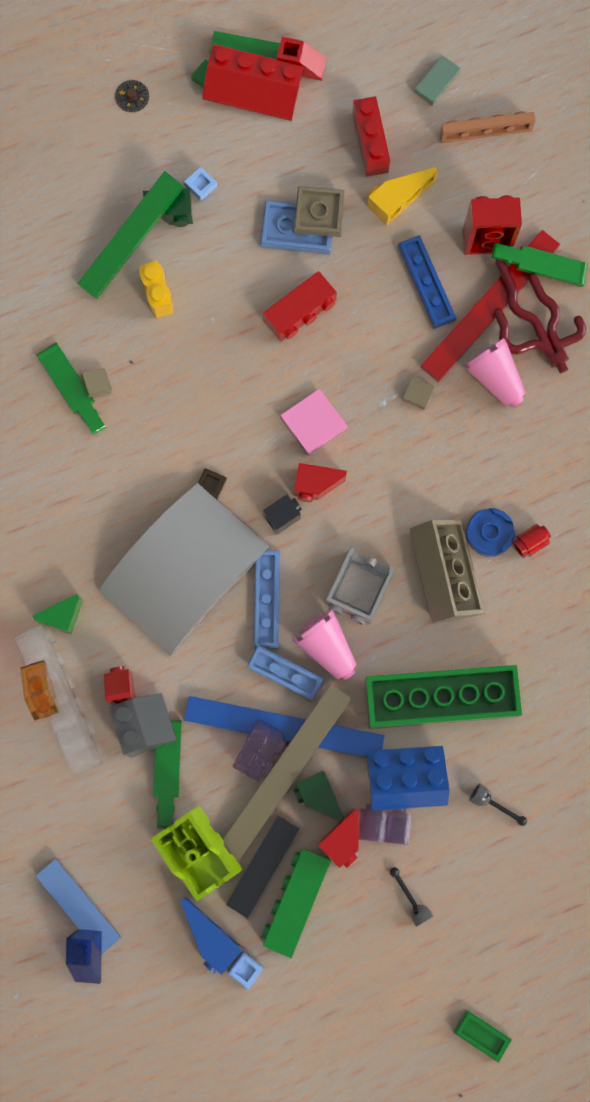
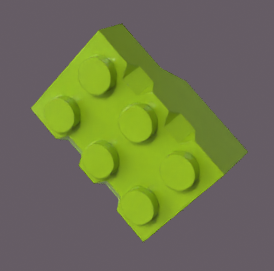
M201 806L189 811L175 821V823L150 839L172 873L183 880L197 902L243 870L233 854L228 853L224 847V841L219 833L214 832L210 826V820Z

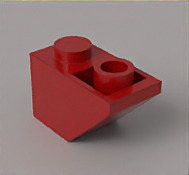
M287 37L281 38L277 60L304 66L302 77L322 81L327 58L305 41Z

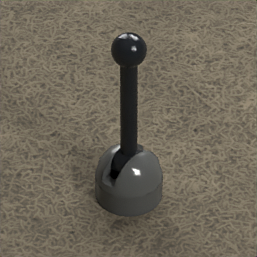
M479 783L475 787L469 801L478 806L490 804L517 820L520 826L527 824L525 816H518L493 801L490 790Z
M393 867L390 869V875L395 877L413 906L411 918L417 927L433 917V914L425 905H418L401 879L399 869Z

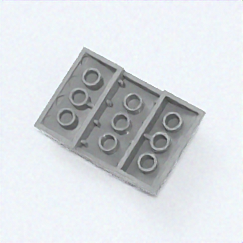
M197 483L167 509L140 537L113 569L99 591L171 656L204 620L203 618L235 583L240 581L270 547Z

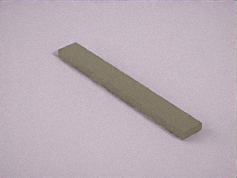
M332 684L224 837V847L228 853L233 854L237 862L244 855L352 698Z

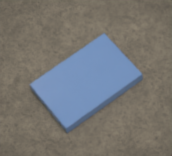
M266 200L260 243L262 248L330 255L331 236L294 234L296 203Z

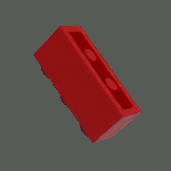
M377 97L353 100L352 115L366 177L389 173L390 156Z
M318 271L264 311L263 321L280 342L286 338L289 340L298 333V329L304 324L306 326L310 325L315 321L316 315L324 310L326 312L330 310L336 303L337 292L321 272Z

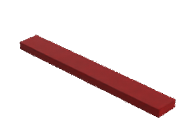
M542 230L527 247L554 254L559 248L560 243ZM511 264L508 268L519 293L529 282L528 278L531 273L517 270V265ZM502 276L499 277L421 365L420 368L438 383L496 319L494 310L496 308L504 310L508 305V289Z

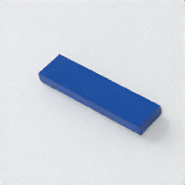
M418 235L398 243L399 251L433 328L436 329L456 321L455 313L421 236Z

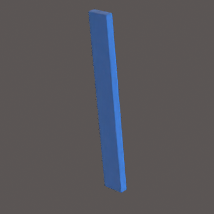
M192 696L188 698L184 721L287 742L293 740L306 719ZM333 725L318 748L367 758V751L382 750L385 735Z

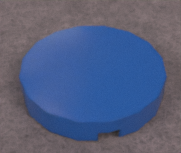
M488 508L476 512L470 518L466 527V538L470 547L476 553L486 557H496L503 554L512 545L515 537L511 518L505 512L496 508Z

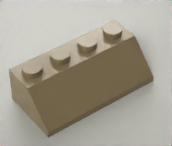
M430 520L410 528L417 565L420 570L432 623L450 622L485 614L462 520Z

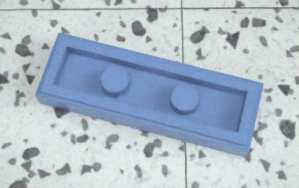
M257 645L247 665V668L312 701L324 680L323 677L260 645Z

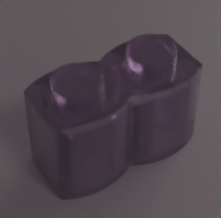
M366 804V808L360 809L359 839L409 845L412 814L406 813L407 808L391 809V811H372L371 804Z

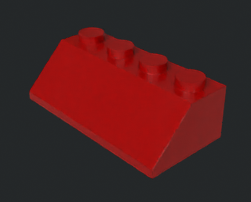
M213 44L207 66L202 99L292 121L304 66Z

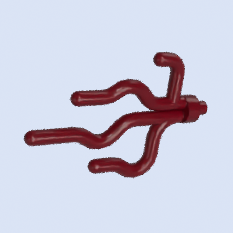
M496 260V266L508 289V305L510 310L517 317L530 322L539 339L530 340L520 345L512 344L509 340L510 328L503 310L496 308L494 316L500 327L499 340L504 338L510 353L515 355L539 349L547 356L551 368L557 367L560 374L568 371L569 369L565 362L569 358L564 347L579 342L585 336L586 325L583 318L579 315L575 316L574 324L577 331L574 334L559 339L556 332L560 319L559 306L555 300L545 293L538 276L530 274L528 279L536 297L551 313L546 333L537 315L522 309L518 305V289L506 262Z

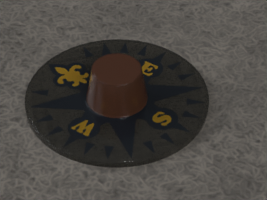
M125 81L117 88L115 100L122 110L138 112L148 104L149 91L140 81Z

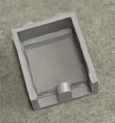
M350 547L326 599V604L329 605V610L332 609L333 612L340 615L345 612L352 616L351 620L361 625H364L365 622L370 624L396 567L392 565L390 568L377 563V559L368 556V558L354 553L355 549Z

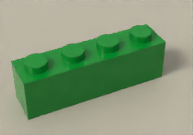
M302 848L301 853L295 852L290 864L294 867L291 877L286 875L281 886V890L285 891L281 901L276 899L270 913L275 915L272 924L266 923L260 937L265 940L263 943L264 947L292 958L330 865V859L305 848Z

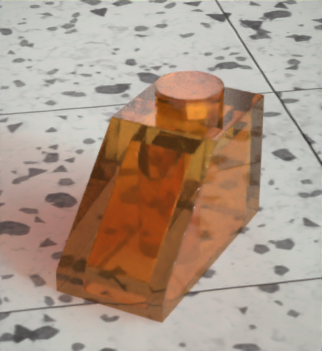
M45 660L20 667L24 700L34 721L59 713L56 694Z

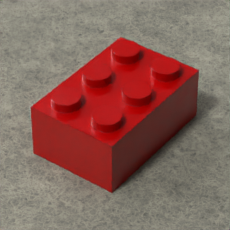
M504 195L499 198L479 196L471 199L463 226L464 255L492 254L494 243L514 247L522 226L520 197L513 198L510 195Z

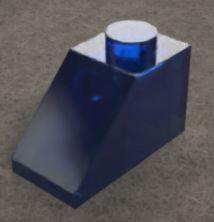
M77 929L66 938V965L75 982L100 984L102 931Z

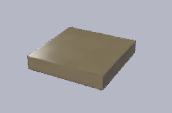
M298 186L294 234L341 237L345 190Z

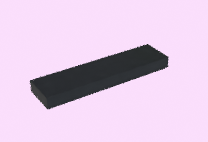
M277 816L226 903L228 907L246 918L249 917L300 828Z

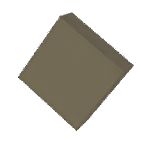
M105 368L81 374L88 398L111 393L112 388Z
M412 377L402 401L425 409L434 386Z

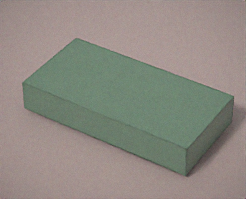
M442 55L417 85L414 93L433 106L459 74L460 67Z

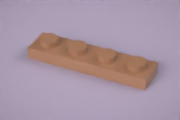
M520 111L506 116L497 114L483 119L474 117L468 121L458 122L451 120L442 124L440 140L441 143L530 132L536 121L534 112Z

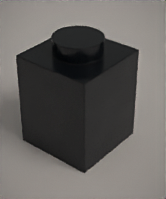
M286 494L265 508L263 516L277 535L301 519L300 511L302 508L295 498L290 499Z

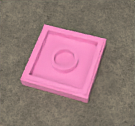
M320 388L280 415L283 422L308 455L347 429V425Z

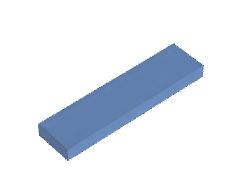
M266 550L255 562L254 648L260 645L266 649H279L280 551Z
M54 859L36 875L37 879L100 955L121 938L57 859Z

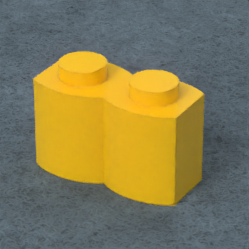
M157 261L140 265V278L152 314L156 318L173 314L174 308L171 293L166 285L161 265Z

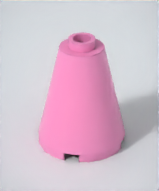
M504 338L463 365L504 406L510 404L513 408L524 400L522 396L526 392Z
M330 609L327 610L328 616L325 617L323 613L300 629L303 634L299 637L295 634L292 640L333 677L346 680L356 672L354 668L357 664L335 613Z

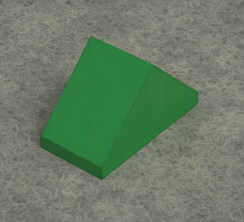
M75 594L32 617L39 624L72 634L83 600L78 594Z

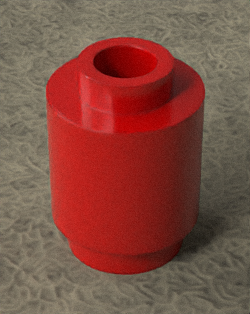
M535 524L518 535L517 539L513 541V545L522 558L526 556L531 557L550 544L549 538H551V535L544 525L540 527L538 524Z

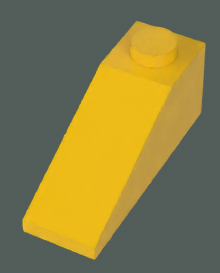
M436 167L385 181L380 187L378 185L375 186L368 194L367 207L388 225L436 181L438 169Z

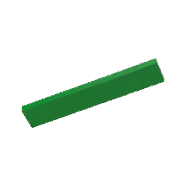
M164 171L77 284L94 298L98 299L183 190L184 186Z

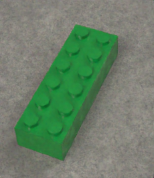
M517 665L366 676L365 678L369 729L522 716Z

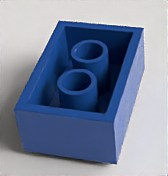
M443 746L367 751V771L372 811L448 806L450 789Z

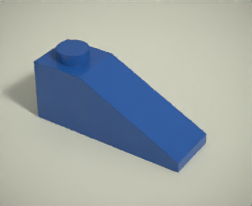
M185 897L181 904L201 956L206 960L203 964L212 973L215 974L218 971L222 975L240 954L243 947L191 900Z

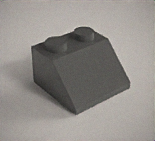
M162 693L132 698L108 707L123 755L132 758L177 741Z

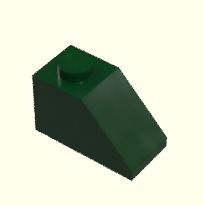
M183 188L161 218L169 225L185 227L188 224H193L190 188ZM149 190L143 191V198Z
M324 771L296 783L298 788L294 789V793L299 804L304 802L305 806L337 820L344 819Z

